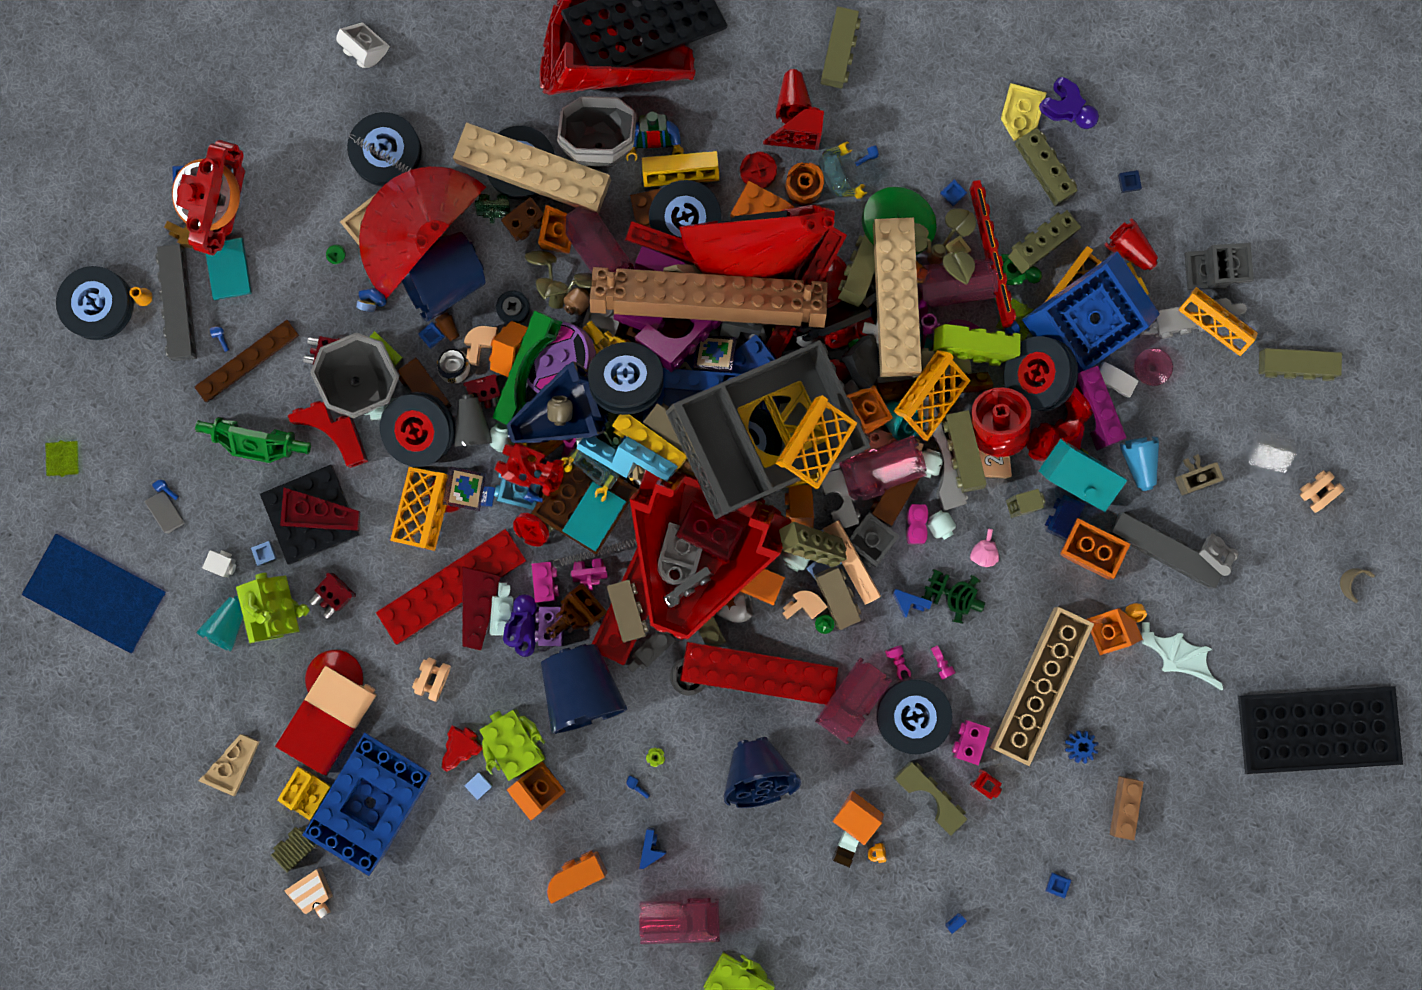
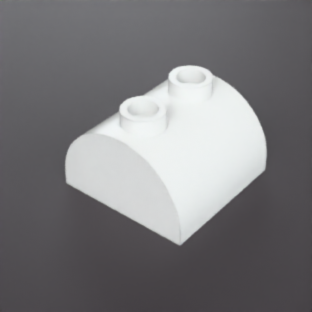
M363 22L339 29L336 38L337 42L344 48L343 52L356 58L357 64L362 68H370L377 64L390 47Z

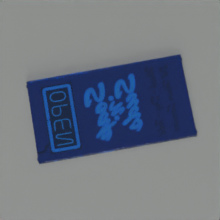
M55 534L21 595L132 654L166 592L59 534Z

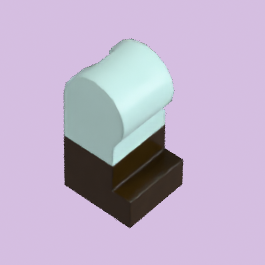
M844 831L832 860L850 868L859 841Z

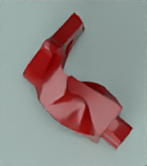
M1075 387L1071 396L1064 403L1068 411L1066 420L1059 419L1054 427L1058 431L1059 440L1062 439L1080 450L1084 434L1083 424L1092 416L1093 410L1085 396Z
M515 443L514 446L505 445L502 454L508 456L509 459L507 463L498 461L495 466V470L501 474L502 478L522 487L529 488L531 484L540 485L543 487L542 492L546 496H550L552 492L558 489L564 475L563 460H554L552 463L547 461L546 464H543L542 461L546 455L518 443ZM533 455L536 457V461H529L528 457ZM537 470L542 472L539 478H536L534 475ZM525 474L527 478L523 481L519 476Z

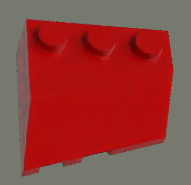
M816 107L804 109L765 139L763 145L819 150L824 111Z

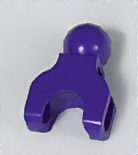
M1064 77L1058 78L1053 86L1054 91L1061 97V101L1049 97L1042 100L1039 105L1040 111L1051 120H1068L1072 123L1075 119L1076 124L1083 129H1091L1099 120L1098 110L1093 106L1084 105L1086 100L1081 97L1078 86Z
M527 594L519 595L514 600V612H511V617L505 624L503 634L504 643L509 647H515V651L522 657L531 656L536 644L535 618L533 615L536 612L537 603L532 596ZM513 635L514 640L510 641V637ZM523 642L528 643V648L525 651H522Z

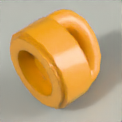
M1133 603L1125 608L1126 614L1136 623L1143 621L1147 616V612L1142 604Z
M882 842L876 843L875 846L868 850L869 860L873 862L878 861L879 863L887 861L885 847ZM874 851H876V856H875V857H873V855H872V853H873Z

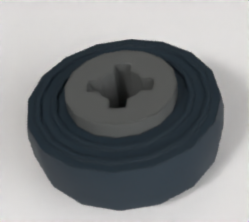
M507 291L498 298L496 312L504 323L509 324L511 321L522 323L529 315L530 303L521 292Z

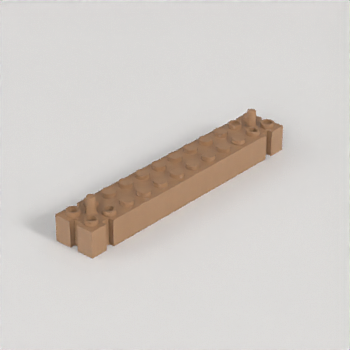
M593 267L590 313L606 314V310H614V314L790 326H801V322L809 323V327L824 328L827 315V282L812 281L811 285H804V280L618 268L616 272H609V268Z

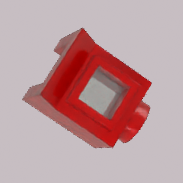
M980 769L978 771L980 773L974 783H970V786L990 800L993 797L997 798L1002 791V788H1000L1002 783Z

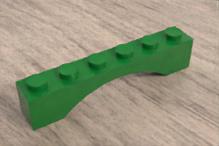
M534 310L492 418L507 425L526 404V384L530 369L541 351L556 340L562 321Z

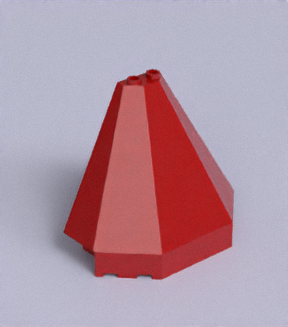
M645 469L640 488L631 496L630 505L650 626L655 627L659 632H668L678 639L685 638L688 640L781 554L783 547L779 529L790 524L792 519L782 516V512L773 505H765L766 500L763 498L724 515V517L745 527L729 561L725 562L702 550L696 573L708 567L714 574L710 577L711 581L703 586L700 584L694 588L695 592L688 597L684 595L680 599V604L670 608L665 602L664 597L674 591L679 585H671L665 582L660 577L657 569V562L668 524L670 522L681 525L692 501L709 509L710 506L696 477L683 472L681 474L675 472L666 482ZM677 570L669 572L671 579H679L680 574Z

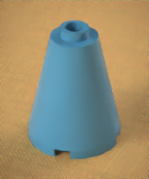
M1154 436L1149 441H1147V437L1125 441V444L1120 443V449L1137 488H1141L1142 491L1153 489V486L1157 484L1158 437Z

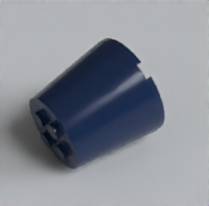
M462 232L439 237L402 280L414 307L421 309L422 313H420V316L426 322L438 316L486 283L483 264L475 253L474 245L472 242H469Z
M582 644L574 649L565 648L541 662L552 734L579 729L591 725V720L600 717L606 720L628 710L596 644Z

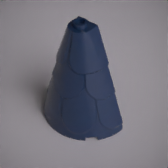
M574 361L567 364L507 424L508 436L512 443H546L550 440L593 438L606 431L605 423L608 422V412L593 399L590 393L588 376L586 375L588 371L582 365ZM554 396H566L573 404V418L566 422V425L557 426L547 417V403Z

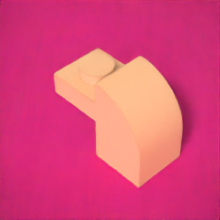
M478 326L468 332L464 343L466 346H471V349L468 348L467 360H469L471 365L479 366L481 348L492 349L491 341L494 336L499 334L497 327Z
M799 591L792 595L797 602L793 603L791 601L783 607L785 611L782 614L788 619L803 608L812 620L826 609L827 606L817 594L811 591Z

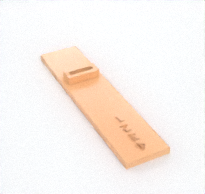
M838 520L823 528L824 532L842 538L847 559L842 561V564L864 604L866 605L880 598L881 595L840 521Z

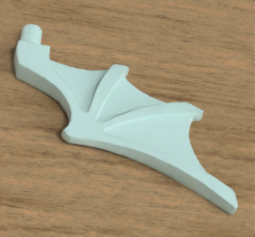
M1142 622V644L1160 654L1163 659L1162 671L1191 674L1212 684L1219 690H1223L1222 683L1211 675L1207 666V653L1212 650L1207 646H1194L1187 643L1183 639V633H1177L1175 636L1166 638L1155 636L1154 632H1150V622Z

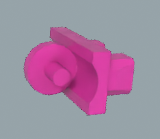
M601 558L592 560V568L585 569L584 561H575L571 571L573 582L583 583L585 586H588L589 591H593V585L600 584V579L608 578L606 566H604Z

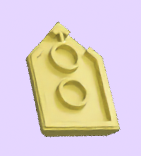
M1010 83L1001 121L1013 141L1018 140L1038 127L1041 116L1039 105L1046 98V92Z

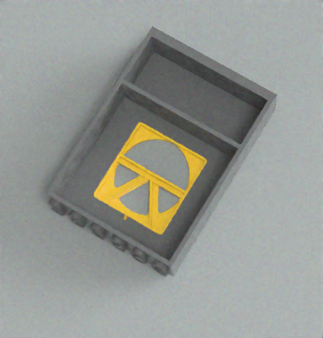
M820 340L676 402L666 411L715 519L802 480L785 467L782 468L777 465L776 461L780 456L763 452L755 445L748 427L749 419L754 408L763 400L785 446L791 438L789 433H794L798 427L785 424V421L798 402L808 410L813 400L823 395L828 399L827 402L857 422L832 466L870 448L869 437L863 432L861 420L855 415L852 409V401L850 398H847L844 392V384L838 379L836 367L830 362L827 356V348ZM774 396H787L791 398L781 415L772 398ZM826 408L823 412L824 420H833L832 411ZM844 420L838 421L840 431H847L850 424ZM834 422L826 423L828 435L835 434ZM816 425L813 429L815 437L824 436L822 426ZM837 436L828 437L831 449L837 448L839 444ZM824 438L816 440L818 451L827 450ZM808 441L803 445L805 454L814 452L812 441ZM828 453L819 454L821 465L827 464L829 461ZM815 455L806 456L808 468L817 466ZM802 457L796 458L792 464L798 470L804 469ZM818 469L809 470L810 476L818 473Z

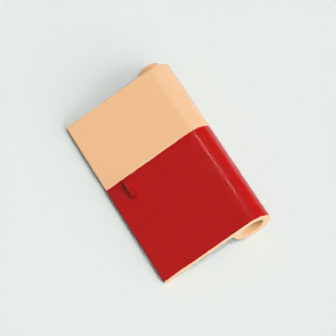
M325 666L275 747L326 776L377 696L374 693L375 689L368 684L359 686Z

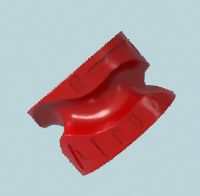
M993 388L983 392L975 399L972 406V425L980 451L994 457H1008L1020 452L1027 445L1030 436L1031 406L1025 396L1010 388Z

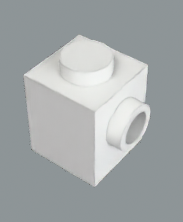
M210 550L202 568L229 578L235 572L236 560L231 558L232 554L221 550L218 553Z

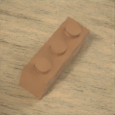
M1119 776L1110 835L1135 840L1143 781Z

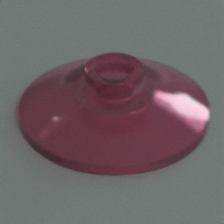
M1150 348L1137 356L1134 370L1142 383L1149 386H1159L1171 377L1173 363L1170 356L1163 350ZM1149 365H1153L1155 367V371H1150Z

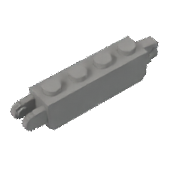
M1227 298L1215 300L1236 317H1240L1247 312V307L1243 303L1231 305V301ZM1191 304L1186 306V309L1190 312H1198L1197 305ZM1180 307L1158 311L1160 315L1141 334L1155 335V337L1161 336L1162 339L1173 337V333L1180 332V335L1192 333L1194 329H1199V332L1205 330L1178 310ZM1210 315L1202 316L1203 322L1214 324L1213 317Z

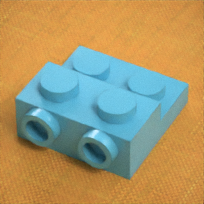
M538 471L534 473L536 478H539L542 472ZM521 474L519 478L524 481L526 480L527 476L525 474ZM504 478L501 479L500 486L496 485L494 496L497 497L496 501L530 510L535 508L537 502L530 503L523 498L528 492V487L510 483ZM531 484L529 488L539 494L541 486Z

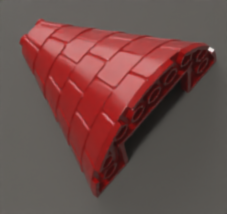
M557 0V5H553L543 44L545 47L544 56H542L540 63V87L543 88L542 92L544 94L554 95L565 92L597 90L659 81L694 79L696 72L694 69L695 58L693 57V50L686 45L629 67L588 66L561 14L563 9L587 0ZM622 6L615 7L619 13L625 12ZM599 13L600 18H609L606 13ZM640 17L642 22L649 23L648 21ZM582 19L583 24H592V22L589 19ZM624 23L625 28L633 29L631 23ZM614 29L607 30L609 35H617ZM649 33L651 39H658L656 33ZM597 35L590 36L592 41H600V38ZM639 39L632 40L634 45H642ZM615 46L617 51H625V48L623 46ZM599 52L601 58L606 59L609 57L606 52Z
M434 166L409 170L387 182L370 201L360 227V255L364 269L373 286L387 299L427 250L457 217L466 211L486 186L466 173L452 168Z
M813 204L783 209L782 211L787 210L790 212V217L725 223L711 221L681 226L679 228L685 249L690 252L694 259V265L702 274L788 279L803 263L827 230L834 226L835 212L829 208Z

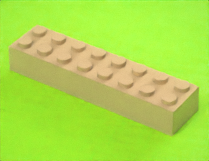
M467 122L453 156L456 164L597 216L611 182L610 175Z
M914 218L875 219L873 237L880 377L919 376L922 368Z
M1054 607L990 746L991 749L1030 766L1094 623L1060 607Z

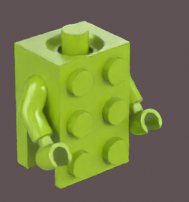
M267 572L255 575L256 580L236 587L249 643L284 637V634L299 632L296 617L306 616L310 611L307 605H299L291 598L286 575L268 578Z
M513 709L505 715H502L500 710L489 716L492 722L479 730L484 738L482 747L487 763L486 769L491 775L493 774L492 768L496 767L498 771L502 769L506 778L510 781L546 759L537 744L538 740H541L543 744L545 740L540 735L536 724L527 717L521 716L517 709Z
M722 952L703 988H705L704 990H774L775 986L774 982L767 978V973L759 963L748 959L743 954L740 957L744 961L740 962L727 953Z

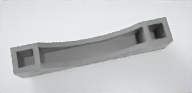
M929 397L924 399L923 406L929 405ZM934 407V417L938 415V407ZM929 408L923 409L925 419L929 418ZM942 420L930 438L943 458L940 485L936 495L940 508L944 512L967 504L968 495L967 492L962 493L961 488H957L955 477H958L956 469L953 470L951 458H953V454L950 453L947 447L949 437L947 434H944ZM925 422V426L923 428V430L926 432L928 429V422Z

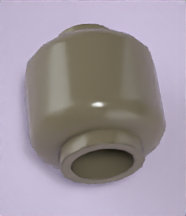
M566 396L552 397V400H549L547 403L548 419L557 426L566 425V422L573 418L572 402Z

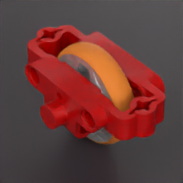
M217 140L215 144L209 145L206 158L194 160L186 164L175 177L172 187L173 205L177 214L186 223L187 229L190 231L188 244L193 246V249L196 251L215 255L217 251L222 250L225 237L232 232L245 170L242 166L244 154L237 144Z

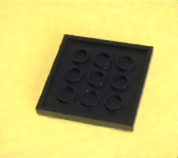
M331 464L260 493L288 565L360 535L359 531L280 526L283 488L349 508Z

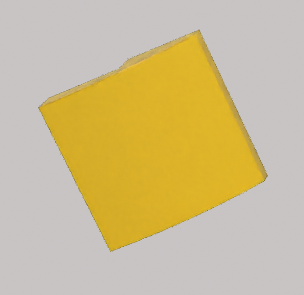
M297 766L277 801L311 821L332 786Z

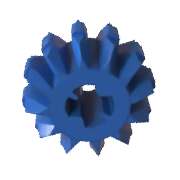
M1079 730L1076 731V736L1069 734L1072 741H1065L1066 744L1070 745V747L1065 748L1066 752H1071L1068 756L1069 759L1075 757L1076 763L1082 760L1084 764L1088 761L1087 757L1090 760H1094L1092 753L1098 754V750H1095L1094 747L1099 745L1098 742H1092L1095 736L1090 735L1088 737V731H1084L1082 734ZM1079 743L1085 744V746H1083L1085 747L1084 751L1078 750V748H1080L1078 746Z

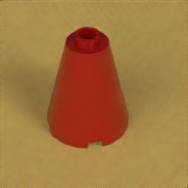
M790 69L784 74L776 107V118L782 119V123L785 124L804 109L812 107L803 74L797 69Z
M1131 218L1129 219L1131 223L1126 224L1124 222L1109 237L1112 241L1109 244L1106 242L1105 247L1114 253L1118 251L1122 258L1142 270H1151L1157 265L1158 256L1137 222Z

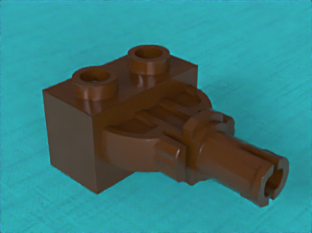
M581 583L561 601L560 612L555 616L557 619L560 616L562 617L547 627L546 632L549 634L553 631L550 635L551 638H555L568 627H570L567 630L569 633L573 630L584 629L586 632L599 622L607 611L586 586Z

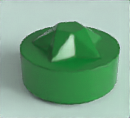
M337 244L331 245L326 251V258L332 264H340L346 257L345 249Z
M820 615L815 620V628L821 634L830 633L834 628V620L829 615Z

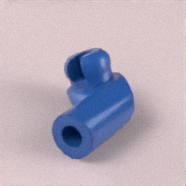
M376 288L359 291V298L361 300L371 299L380 307L387 303L386 297Z

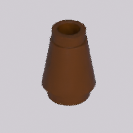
M448 312L434 319L436 321L435 325L449 341L460 336L453 317Z

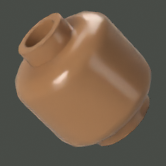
M582 287L573 288L564 297L565 311L570 315H582L590 306L589 292Z

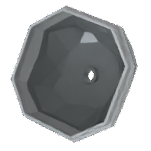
M581 96L562 108L557 142L564 153L578 164L596 168L614 167L633 148L637 114L618 97Z
M357 332L320 347L310 372L326 408L352 418L363 416L387 405L391 400L399 379L383 342ZM357 378L359 382L353 384L352 379Z

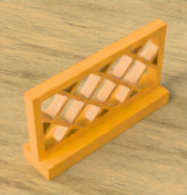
M936 351L894 410L925 441L929 440L970 382V379L953 361L954 357L950 352ZM950 365V374L945 375V370ZM956 377H960L962 379V382L959 384L958 387H955ZM950 378V388L945 389V379ZM940 379L939 390H934V385ZM950 391V399L945 402V392ZM939 393V403L934 404V394ZM929 395V405L923 406L924 399ZM934 407H939L937 417H934ZM929 408V418L923 419V409ZM918 410V420H913L911 417ZM924 422H928V429L926 432L923 431Z
M823 395L813 400L776 461L777 465L782 468L785 467L815 489H819L857 425L856 421L827 402L828 399ZM826 408L832 411L833 420H824L823 412ZM844 420L850 424L847 431H840L838 421ZM834 422L836 433L828 435L826 423ZM816 425L822 426L824 436L815 437L813 429ZM837 436L839 444L837 448L831 449L828 437ZM824 438L827 450L818 451L816 440ZM812 441L814 452L805 454L803 445L805 442ZM827 452L829 461L827 464L821 465L819 454ZM815 455L817 466L808 468L806 456ZM802 457L804 469L798 470L792 464L796 458ZM818 469L819 478L816 482L810 478L809 470Z
M413 467L408 468L390 541L435 551L453 476ZM414 472H417L421 479L414 484L412 478ZM432 476H436L435 484L430 487L427 480ZM424 483L427 490L420 495L417 487ZM414 491L416 498L409 502L408 494ZM429 494L431 500L430 503L425 506L422 499ZM419 501L422 509L415 513L412 506ZM409 509L412 516L405 521L403 514ZM425 513V522L420 524L417 517ZM414 520L417 528L410 532L407 525ZM404 528L407 535L402 539H398L399 530ZM420 531V543H416L413 535Z

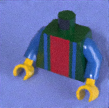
M649 112L647 115L639 116L638 122H636L634 145L626 155L627 161L628 156L631 154L634 155V160H637L636 146L637 148L672 147L674 145L672 155H675L677 152L684 154L683 148L679 145L681 140L678 127L671 121H668L667 116L664 114Z

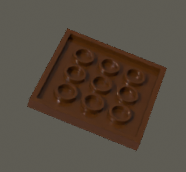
M572 449L567 457L572 456L576 450ZM580 454L572 462V470L569 472L564 470L563 479L558 489L552 492L550 496L543 494L541 497L543 501L537 503L531 514L597 555L629 506L630 498L637 488L607 469L598 467L599 464ZM585 459H588L593 464L590 467L585 468L581 465L580 462H582ZM601 471L607 477L603 480L600 478L599 480L595 477V474ZM613 475L615 479L609 486L608 491L625 500L626 504L595 552L562 530L591 483L595 482L603 487L610 476Z

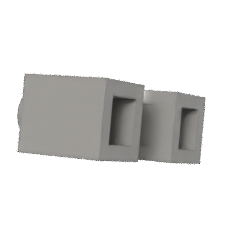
M841 469L829 472L820 486L824 496L837 494L841 498V508L831 512L830 515L833 523L839 520L843 528L846 529L858 525V520L861 519L858 508L854 509L852 502L855 499L852 491H848L846 485L849 483L845 472L842 473Z

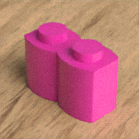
M912 504L907 510L909 526L906 531V540L908 544L922 545L927 540L928 531L925 524L928 519V509L926 505Z

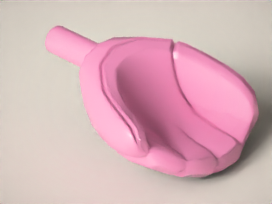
M990 528L988 529L986 540L978 542L970 554V559L982 567L994 566L999 561L997 546L994 541H991L993 529Z

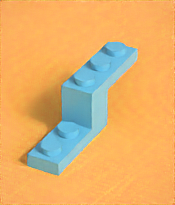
M628 436L618 446L617 450L596 437L583 438L577 446L578 450L625 478L632 473L636 465H639L668 482L678 467Z

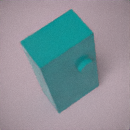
M1062 439L1059 440L1038 470L1047 480L1104 512L1128 481L1116 470Z

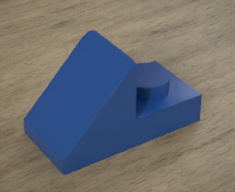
M894 589L892 593L904 618L907 617L911 604L914 605V609L923 612L925 609H930L932 601Z
M647 827L639 869L646 868L667 852L652 848V845L656 846L658 834H654V828Z

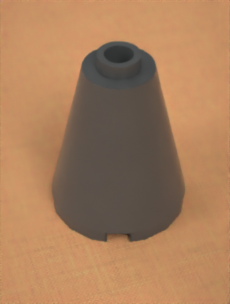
M474 394L462 395L463 399H459L454 446L492 443L479 399L474 398Z

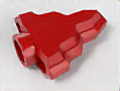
M452 725L447 733L449 737L446 743L447 752L443 756L441 768L448 772L457 767L461 761H467L472 755H478L483 749L482 745L476 741L478 735L467 727L462 731Z

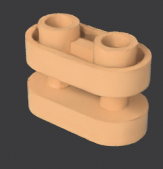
M1323 470L1314 477L1316 481L1312 484L1309 482L1300 489L1302 492L1299 495L1304 501L1308 499L1313 501L1309 507L1314 513L1323 509L1345 490L1340 483L1333 485L1331 481L1335 477L1330 471L1325 472ZM1325 487L1328 491L1319 497L1316 493Z
M429 657L427 660L422 661L419 669L422 672L420 677L415 679L412 688L415 689L414 693L423 696L425 691L430 693L429 699L437 702L451 666L442 663L439 668L436 666L437 660ZM432 673L437 675L433 686L428 684Z

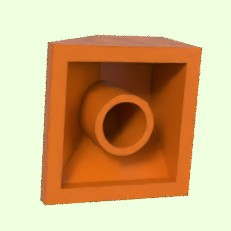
M1120 608L1086 619L1094 623L1090 633L1099 655L1132 646L1143 640L1136 621Z

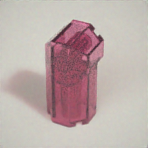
M577 207L566 215V236L591 273L593 272V267L609 268V272H616L617 268L634 269L633 264L597 212Z
M989 258L974 260L975 269L967 285L954 278L945 269L944 265H923L917 274L918 297L932 308L996 298L994 292L998 291L997 271L991 268L994 262Z
M910 436L842 461L841 465L849 496L853 500H858L857 496H862L863 500H869L885 493L884 488L888 490L891 487L927 476L922 451L916 448L919 444L915 437Z
M861 657L858 658L814 720L845 744L849 743L848 737L853 738L866 720L863 717L864 714L869 715L892 682L890 678L885 680L887 676L870 663L864 662L863 664L864 659Z
M689 898L687 903H683V900L640 901L639 908H641V913H639L640 944L720 942L719 899H715V902H711V898Z

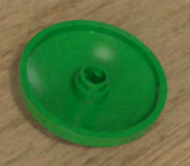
M887 187L881 189L869 198L863 209L862 227L868 240L873 245V224L875 219L914 218V223L921 224L927 228L929 232L927 238L931 242L936 234V217L931 206L922 196L907 188Z

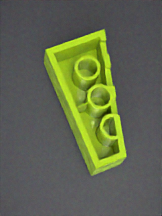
M944 324L934 329L933 351L950 352L952 355L957 356L958 359H973V362L976 363L987 362L990 366H999L1005 361L1020 356L1021 334L1013 333L1011 336H1006L1004 331L986 333V329L979 328L969 331V327Z

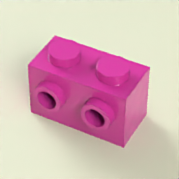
M552 562L531 564L535 602L557 601L556 597L559 596L558 585H555L554 577H557V568L553 566Z
M968 720L961 723L958 734H960L959 741H955L952 752L955 753L954 757L979 766L990 728Z

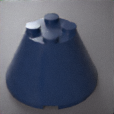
M760 737L750 742L742 740L737 743L738 747L733 750L723 797L724 802L728 806L732 803L736 804V808L763 806L781 800L780 796L786 793L792 795L800 788L801 779L768 741L767 737Z

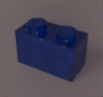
M1063 495L1061 499L1057 498L1053 506L1056 511L1053 516L1049 515L1045 522V526H1047L1046 532L1066 541L1085 504L1066 495Z

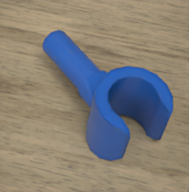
M874 145L867 148L868 155L856 161V166L869 159L877 158L879 155L877 146Z
M221 327L210 328L212 338L218 337L224 351H228L229 348L224 340L223 329Z
M157 480L152 484L158 493L164 490L173 499H178L179 496L168 488L164 480Z
M530 488L527 489V494L523 496L530 503L534 501L541 503L543 501Z
M629 776L626 781L627 786L648 798L650 795L637 786L639 779Z

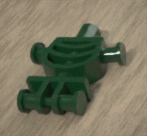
M935 569L932 570L933 575L928 579L931 584L929 587L925 586L926 592L921 598L932 601L931 597L935 593L937 595L933 604L937 605L942 594L947 596V608L952 612H956L954 620L952 619V622L963 624V614L968 615L970 609L980 613L983 611L986 602L975 598L978 590L974 587L977 583L981 582L978 578L971 575L968 583L964 581L957 582L949 589L945 586L950 575L945 574L941 583L939 578L944 573ZM935 584L940 586L939 590L933 589ZM957 586H964L959 590V592L954 591V589ZM968 588L969 591L963 595L962 593ZM951 598L954 599V608L951 605Z

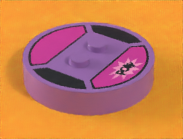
M562 321L556 340L547 345L535 359L528 375V385L535 392L539 393L567 364L573 361L579 363L588 371L590 363L596 355L590 336L578 326Z

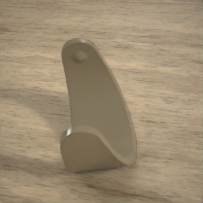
M1358 568L1347 570L1340 580L1343 594L1354 603H1357L1358 600L1351 591L1352 582L1360 573H1365L1374 578L1375 575L1372 572Z

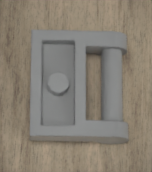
M1214 533L1207 537L1199 552L1209 564L1224 576L1231 573L1233 561L1239 555L1236 549H1230L1223 539ZM1222 555L1226 558L1224 563L1220 560Z

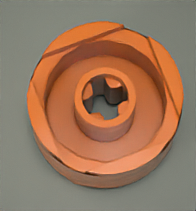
M801 162L795 164L789 170L786 178L785 188L788 197L793 202L802 206L812 204L819 199L824 187L822 170L813 163Z

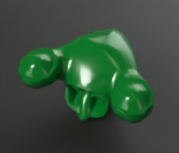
M1001 254L1003 259L1002 270L1007 276L1006 285H1020L1026 278L1029 282L1035 284L1042 279V272L1037 267L1032 266L1022 274L1009 259V254ZM992 286V288H991V295H992V297L996 300L995 294H994V290H993V286Z

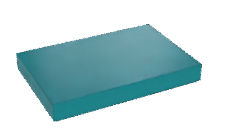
M242 238L226 240L221 251H217L215 255L206 254L213 300L252 294Z
M592 482L562 531L596 552L626 504V501L607 490V498L601 502L604 494L599 493L595 498V491L598 488H602V486Z

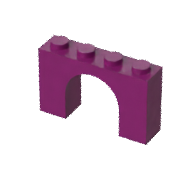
M642 246L636 259L634 270L663 271L665 267L677 264L685 265V263ZM614 314L613 320L638 330H642L649 324L657 331H662L666 323L663 320L664 317Z
M690 319L694 324L693 330L688 335L677 339L668 338L647 324L635 336V341L652 350L660 359L662 366L672 373L675 368H679L683 364L684 359L688 355H692L695 352L697 345L701 341L704 342L708 338L709 333L713 329H717L722 321Z
M1096 366L1079 372L1076 388L1088 400L1094 413L1096 429L1090 435L1096 450L1098 451L1126 439L1099 367Z

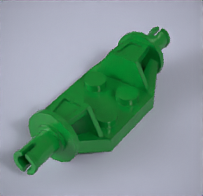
M217 417L214 423L198 420L195 426L196 432L210 434L212 442H219L232 456L271 463L283 457L289 458L293 451L307 455L311 451V443L295 440V433L291 431L287 433L274 429L269 434L238 427L237 421L223 420L221 417ZM277 445H284L283 449L276 450Z

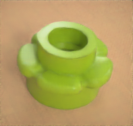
M651 748L646 755L647 762L653 767L663 764L665 761L664 751L660 748Z

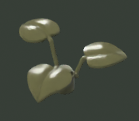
M956 208L950 210L945 216V223L952 231L943 244H936L932 248L931 240L927 238L929 233L927 228L921 224L914 223L916 252L923 251L928 246V262L935 266L943 262L945 269L954 278L967 285L975 269L973 258L961 251L956 254L954 252L946 254L945 246L955 231L962 237L969 236L974 231L976 218L973 213L965 209Z
M541 250L525 253V259L535 265H547L549 268V278L537 279L536 287L543 299L549 297L548 305L555 309L563 308L564 297L575 284L579 287L591 288L592 274H575V280H572L569 287H567L563 282L553 281L551 263H556L557 258L552 253Z

